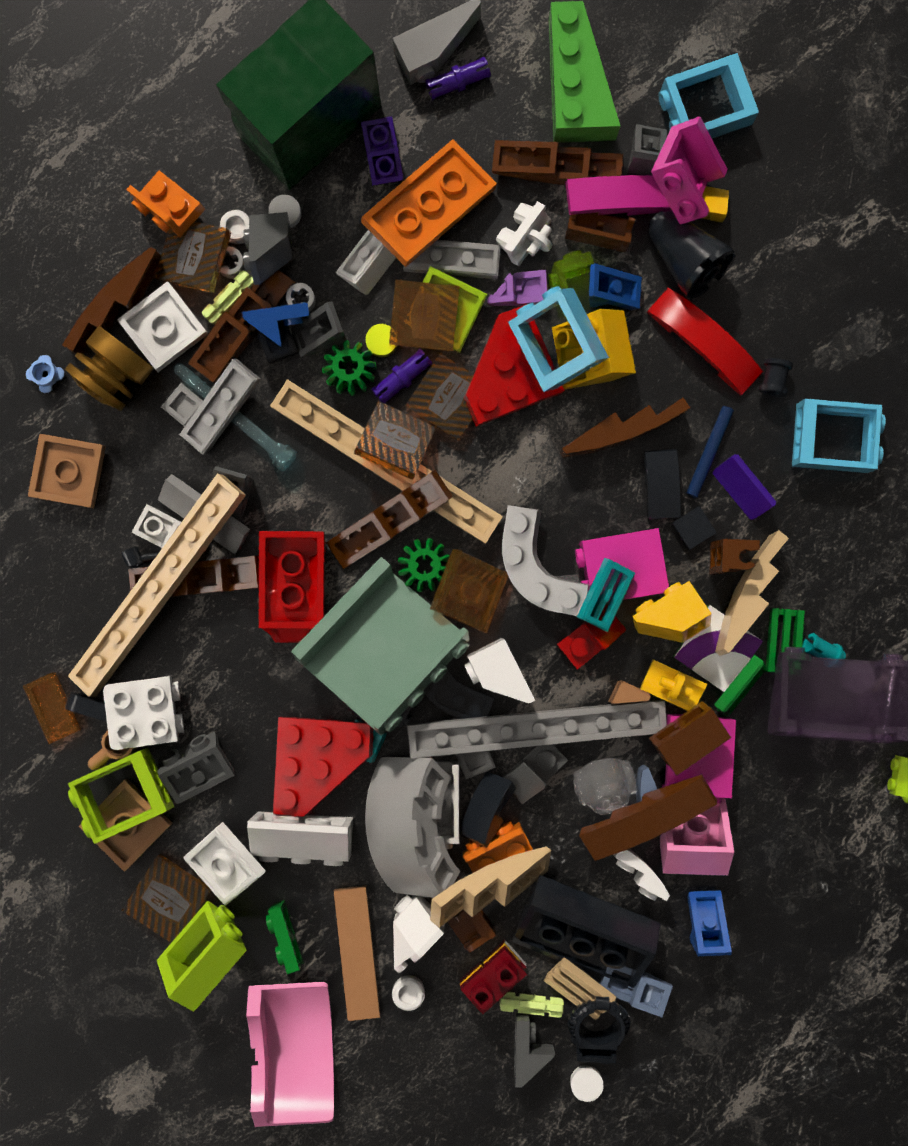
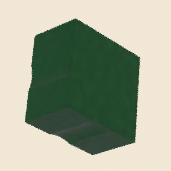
M308 0L268 40L252 51L216 84L224 104L231 110V120L239 137L289 190L361 126V122L367 121L382 107L374 52L325 0Z

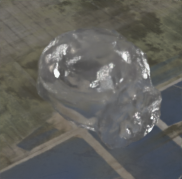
M616 758L595 760L573 773L574 791L579 797V804L582 806L588 805L596 814H610L614 810L626 807L630 795L638 792L636 775L629 760L622 761Z

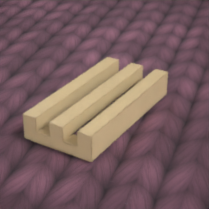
M565 957L547 973L544 982L576 1006L582 1005L583 1002L587 1003L588 1000L594 1001L595 996L609 997L610 1002H615L616 999L614 994ZM595 1010V1012L589 1014V1016L597 1020L600 1017V1014H603L606 1011Z

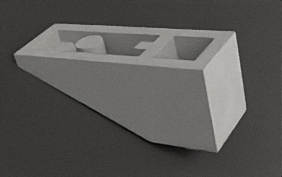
M470 0L392 38L394 53L410 85L416 82L424 83L426 79L433 78L435 73L442 68L480 19V0Z

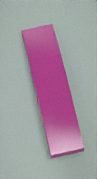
M653 175L603 176L567 179L566 181L569 215L598 212V215L627 213V216L672 211Z

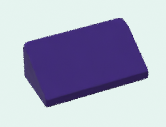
M738 454L732 455L713 470L712 473L749 519L757 518L776 505V500Z

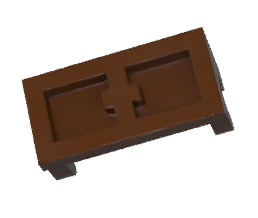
M598 212L570 215L564 239L626 253L631 241V232L635 218L629 217L624 219L611 215H598Z
M721 539L711 542L709 574L717 575L737 572L755 567V563H743L741 561L743 557L740 554L746 553V550L748 552L760 550V540Z
M701 701L651 736L649 740L677 776L725 743L731 736L713 709Z
M458 875V877H457V879L455 880L454 883H456L457 881L461 880V878L459 877V875ZM462 910L448 921V924L469 953L496 936L495 927L483 910L474 917H471Z

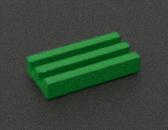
M770 608L765 672L800 675L804 610ZM783 615L780 666H775L778 617ZM791 616H795L791 667H788Z
M754 654L714 704L718 712L725 717L731 715L766 671L763 660Z

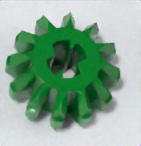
M346 340L344 341V350L340 351L337 345L332 346L335 357L329 354L324 356V360L331 365L323 367L322 372L325 375H331L326 382L328 386L337 384V393L342 394L347 386L350 396H354L356 393L354 386L359 385L360 389L365 392L367 387L363 380L374 382L375 376L368 371L377 369L376 362L369 361L373 356L371 350L362 352L363 345L360 342H357L352 350L350 342ZM352 362L354 367H357V370L353 368L354 373L348 375L342 367L347 368L346 363Z
M431 538L427 539L426 548L423 549L420 540L415 539L414 544L417 551L413 552L408 546L403 548L410 555V558H398V563L408 565V568L401 569L398 573L400 576L412 574L406 581V586L410 587L417 579L419 580L417 585L418 592L423 591L424 582H428L429 589L433 592L436 589L432 580L436 578L439 583L442 582L444 578L439 573L440 571L444 572L447 566H441V563L450 561V555L438 557L443 551L444 545L439 544L432 551L433 540ZM421 557L426 560V557L432 559L430 565L433 570L428 574L426 571H424V574L417 571L420 567L417 561ZM452 568L447 569V572L445 573L451 572Z

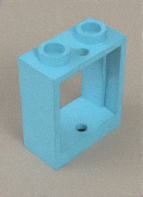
M738 53L665 78L658 96L663 111H668L671 120L669 122L670 129L672 126L689 121L678 90L721 75L734 113L704 123L711 138L753 124L759 110Z
M556 286L542 294L544 300L536 305L529 303L516 311L518 316L508 322L543 392L559 388L609 358L574 288L561 289L560 286ZM559 304L584 353L552 371L528 323Z
M803 399L797 403L792 467L869 473L877 470L878 465L882 463L883 448L879 444L880 434L883 433L886 423L885 415L882 414V405ZM817 414L864 418L860 462L813 458Z

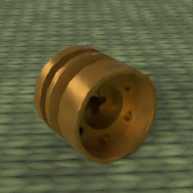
M98 326L86 341L87 345L95 353V356L91 359L81 353H77L75 357L86 365L84 370L81 371L71 363L67 365L65 370L70 373L80 388L100 403L122 411L125 404L114 395L119 390L131 399L133 393L124 382L130 379L142 385L154 368L118 339Z

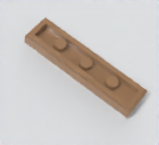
M367 886L334 889L348 1021L380 1018Z

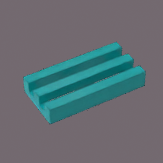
M604 558L577 618L608 632L635 572L610 559ZM622 573L623 575L600 621L598 619L602 613V610L613 593L612 589L618 579L619 574Z

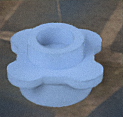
M48 355L40 356L26 371V378L29 381L35 382L43 393L51 392L52 386L65 376L64 370L61 367H56ZM47 371L48 375L43 377V372Z

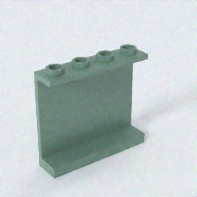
M380 557L295 646L291 653L301 665L382 736L386 731L392 732L403 719L400 715L409 706L413 708L422 700L425 695L423 690L431 682L437 683L447 671L445 666L454 657L459 659L466 652L470 645L468 643L470 638L467 629L463 627L459 630L443 615L437 613V610L435 612L432 611L433 607L414 590L406 586L393 573L391 565Z

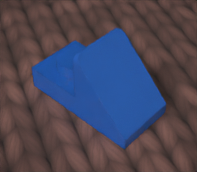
M596 263L591 264L589 284L590 307L609 304L628 310L639 309L642 277Z
M307 302L242 312V318L280 347L282 346L277 321L283 320L284 326L303 323L302 317L309 316Z
M721 890L689 892L687 899L692 924L690 942L697 956L731 955L732 950Z

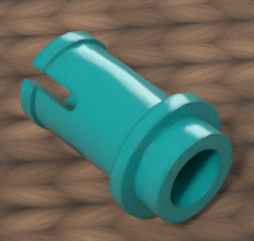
M815 633L808 635V638L814 641L813 643L807 639L804 640L802 645L803 651L822 660L826 667L837 668L844 662L846 653L841 645L831 644Z

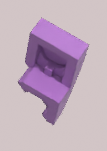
M548 271L517 272L514 275L509 273L500 288L487 298V304L489 306H523L529 303L536 305L544 300L542 294L549 290Z

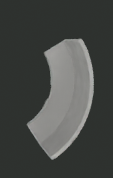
M382 757L374 770L369 785L365 810L367 842L376 869L386 885L395 893L434 898L453 885L460 873V870L448 854L443 836H438L437 819H441L443 799L451 777L433 758Z

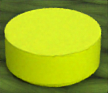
M374 325L366 334L367 348L376 357H388L397 348L392 343L390 344V338L391 341L394 340V343L397 342V344L398 339L396 340V337L393 338V335L391 336V330L392 333L395 331L389 325Z

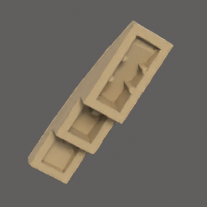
M780 530L767 537L760 550L757 551L750 561L755 563V567L745 570L734 590L722 622L715 650L719 656L730 653L769 605L759 595L779 572L769 562L789 539Z
M546 846L513 855L487 865L457 881L432 898L430 921L440 928L462 910L471 917H474L494 899L505 907L532 885L539 875L543 876L548 871L551 849Z

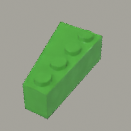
M551 2L548 24L553 142L614 141L617 139L620 130V122L584 2Z

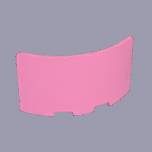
M326 982L249 986L246 1017L249 1027L251 1049H255V1061H258V1065H252L250 1112L254 1126L332 1122L334 1119V1057L328 984Z

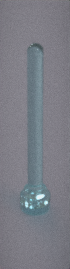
M178 363L174 366V373L205 399L212 388L184 364ZM238 411L231 420V422L269 453V458L272 459L271 463L281 472L285 471L296 459L298 452L290 445L277 444L241 412Z

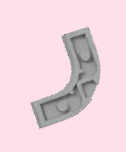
M508 505L502 539V555L506 572L512 584L524 598L540 608L577 616L591 585L564 580L550 575L541 565L537 555V538L542 510Z

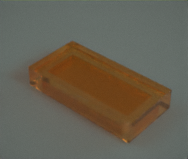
M56 672L47 674L23 686L48 744H52L81 730L74 712L65 709L67 697Z

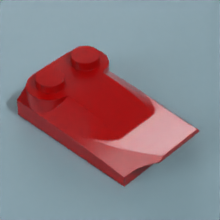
M259 531V628L265 630L275 643H299L324 617L325 531Z

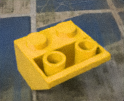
M598 309L587 314L609 358L562 385L564 389L610 382L636 373L624 310ZM568 321L552 327L559 367L584 353Z
M690 581L683 585L680 582L671 585L663 592L665 596L656 602H653L652 599L644 602L636 608L637 614L633 616L635 629L639 634L684 643L711 626L712 614Z

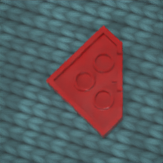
M523 306L498 315L471 383L465 393L464 399L476 427L553 398L564 392L563 386L543 392L508 323L518 316L516 311ZM533 320L528 324L552 371L556 369L536 322Z
M278 717L273 814L300 817L310 814L323 799L335 791L360 765L364 764L372 756L374 729L366 722Z

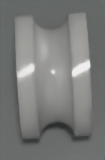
M228 246L218 251L219 256H216L215 262L217 261L216 267L222 276L234 279L240 271L245 270L244 257L238 249ZM231 256L233 260L238 259V262H234L236 265L234 269L230 270L228 266H222L223 263L226 264V257Z
M296 283L290 286L286 293L288 305L297 303L295 298H293L295 294L301 295L303 292H306L305 296L309 300L307 302L308 310L311 312L316 304V298L311 287L304 283Z

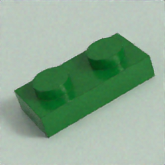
M283 900L272 904L268 910L269 915H266V923L270 934H275L278 946L275 947L278 963L280 966L284 965L287 974L301 969L303 958L286 902Z

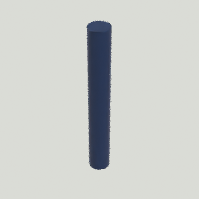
M722 406L687 489L686 494L691 497L698 498L733 415L734 410L732 408Z

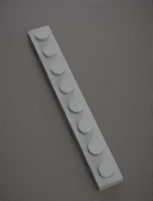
M659 699L407 724L409 754L412 759L656 734L666 727L667 722L665 701Z

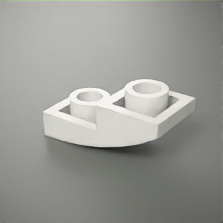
M146 504L132 533L163 548L181 521Z
M627 849L614 854V857L618 859L616 864L632 874L635 869L638 870L634 881L640 886L638 891L654 901H656L657 897L665 901L668 900L670 895L661 880L635 852Z

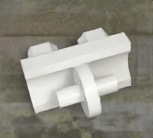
M538 201L534 207L520 203L513 216L515 222L520 224L517 231L514 232L505 227L496 237L498 245L508 254L511 262L517 266L521 265L528 254L535 256L539 249L549 252L553 246L548 239L552 232V229L549 227L552 220L545 212L546 206Z

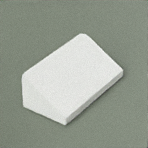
M367 230L335 273L358 291L368 295L396 257Z

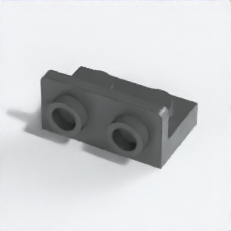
M216 732L208 735H199L190 744L178 750H169L158 760V777L176 804L235 776L233 766L219 746Z

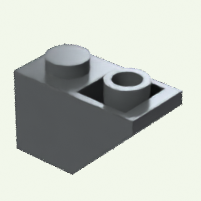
M288 212L249 215V229H244L246 249H249V252H244L243 257L245 271L252 273L254 285L262 284L293 258L292 232Z

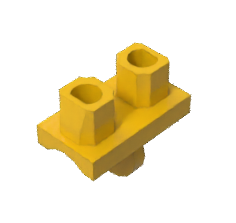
M652 660L640 689L689 711L699 703L707 684L656 660Z

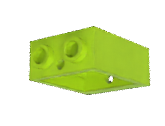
M149 748L140 750L68 783L70 788L68 791L69 799L75 808H79L83 817L81 821L82 829L88 838H92L94 844L167 812L174 807L166 787L158 777V768ZM132 764L151 809L107 828L88 783Z
M207 901L157 959L168 998L193 1012L247 951L241 939L243 934L233 920L235 916L227 907L223 905L217 907Z

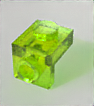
M580 250L572 251L565 254L562 260L554 262L551 270L552 273L548 274L551 289L556 286L566 289L568 288L566 279L589 273L591 264H594L591 251L581 253Z

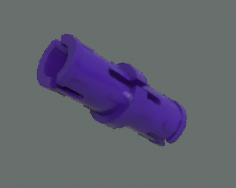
M481 57V59L462 67L455 65L447 73L426 79L427 89L440 85L439 88L429 92L431 99L434 100L454 90L463 91L466 89L465 86L490 78V68L479 72L476 71L488 65L486 58Z
M420 348L401 366H394L391 369L393 372L371 389L376 397L385 389H388L379 396L380 402L384 403L383 405L402 388H409L412 385L411 381L432 365L428 356L419 364H416L425 357V353Z

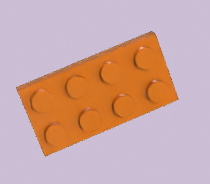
M452 139L362 216L361 223L407 267L496 189L497 183Z

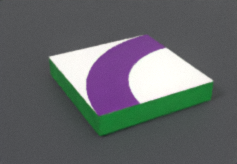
M708 605L707 608L712 614L711 626L682 643L672 658L724 693L750 661L763 641L747 631L730 653L719 656L715 650L725 615L711 605Z

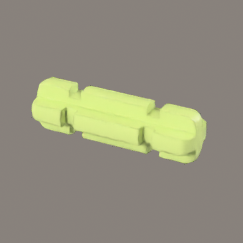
M240 271L234 278L235 282H230L213 299L214 303L212 305L209 303L202 311V315L211 324L215 325L222 316L221 314L228 312L233 307L245 288H251L254 284L253 277L246 271Z
M507 992L500 999V1010L513 1013L514 1009H516L520 1014L544 1016V1013H548V1017L560 1018L563 1014L564 1002L559 997H550V1000H547L546 996L520 993L519 996H515V992Z

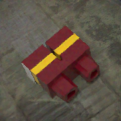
M505 939L483 958L484 964L480 961L459 980L461 991L482 1015L527 975L524 970L526 968L525 961Z

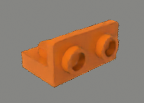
M160 170L140 192L131 185L126 189L134 198L131 204L144 216L151 213L154 216L151 220L162 231L167 233L171 230L179 237L188 230L205 210L199 201Z
M510 821L500 826L487 848L472 841L465 845L467 849L463 851V858L468 863L472 873L487 865L519 853L531 851L533 848L520 822L513 825Z

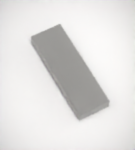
M437 240L407 267L403 266L404 272L427 273L431 266L447 275L498 279L500 245Z
M232 359L179 435L201 454H208L261 379L238 359Z
M171 474L165 479L158 501L182 518H185L201 494ZM230 516L213 540L236 555L242 548L250 529Z

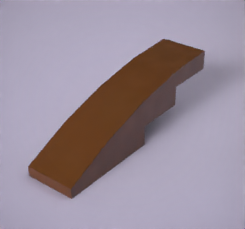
M495 140L492 173L524 180L566 185L567 179L623 176L624 154L592 153L591 148L559 147L558 142Z
M152 247L148 248L115 275L99 291L80 315L62 346L74 354L81 353L84 355L88 348L86 341L98 326L110 333L122 309L124 308L129 311L141 302L158 270V264L160 265L163 261L160 260L162 256Z
M278 270L262 284H253L251 288L246 287L231 310L223 313L188 364L210 381L216 383L231 360L237 359L255 338L257 332H259V330L242 318V312L280 306L286 298L287 290L296 282L281 270Z
M681 398L656 415L651 406L648 405L624 422L620 420L615 412L563 447L560 454L565 458L595 453L628 443L661 428L687 412L690 406L684 398Z
M434 470L327 541L326 544L344 569L450 500L453 495L437 471Z
M259 556L198 561L171 597L259 588ZM148 567L128 569L130 591Z
M701 774L643 794L641 802L612 811L610 819L581 828L579 836L593 859L597 861L651 840L693 819L717 805V799Z

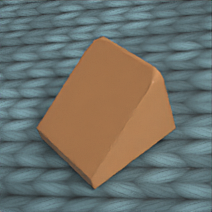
M620 680L617 681L608 702L618 704L649 701L651 696L649 693Z

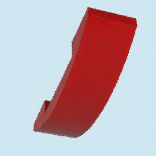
M667 288L646 312L669 333L672 331L676 333L719 371L718 376L740 396L763 372L755 360L727 331L701 309L670 288Z

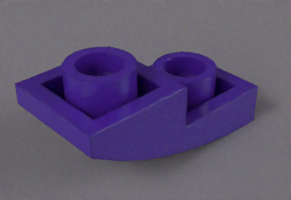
M392 116L361 122L372 186L404 181Z

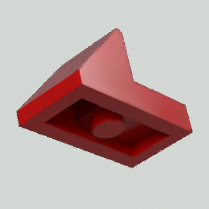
M607 605L604 606V608H603V610H602V613H601V615H600V617H599L598 620L601 621V619H602V617H603V615H604V613H605V611H606V609H607V607H608ZM616 616L608 632L585 621L556 645L575 669L578 670L601 650H606L626 631V628Z

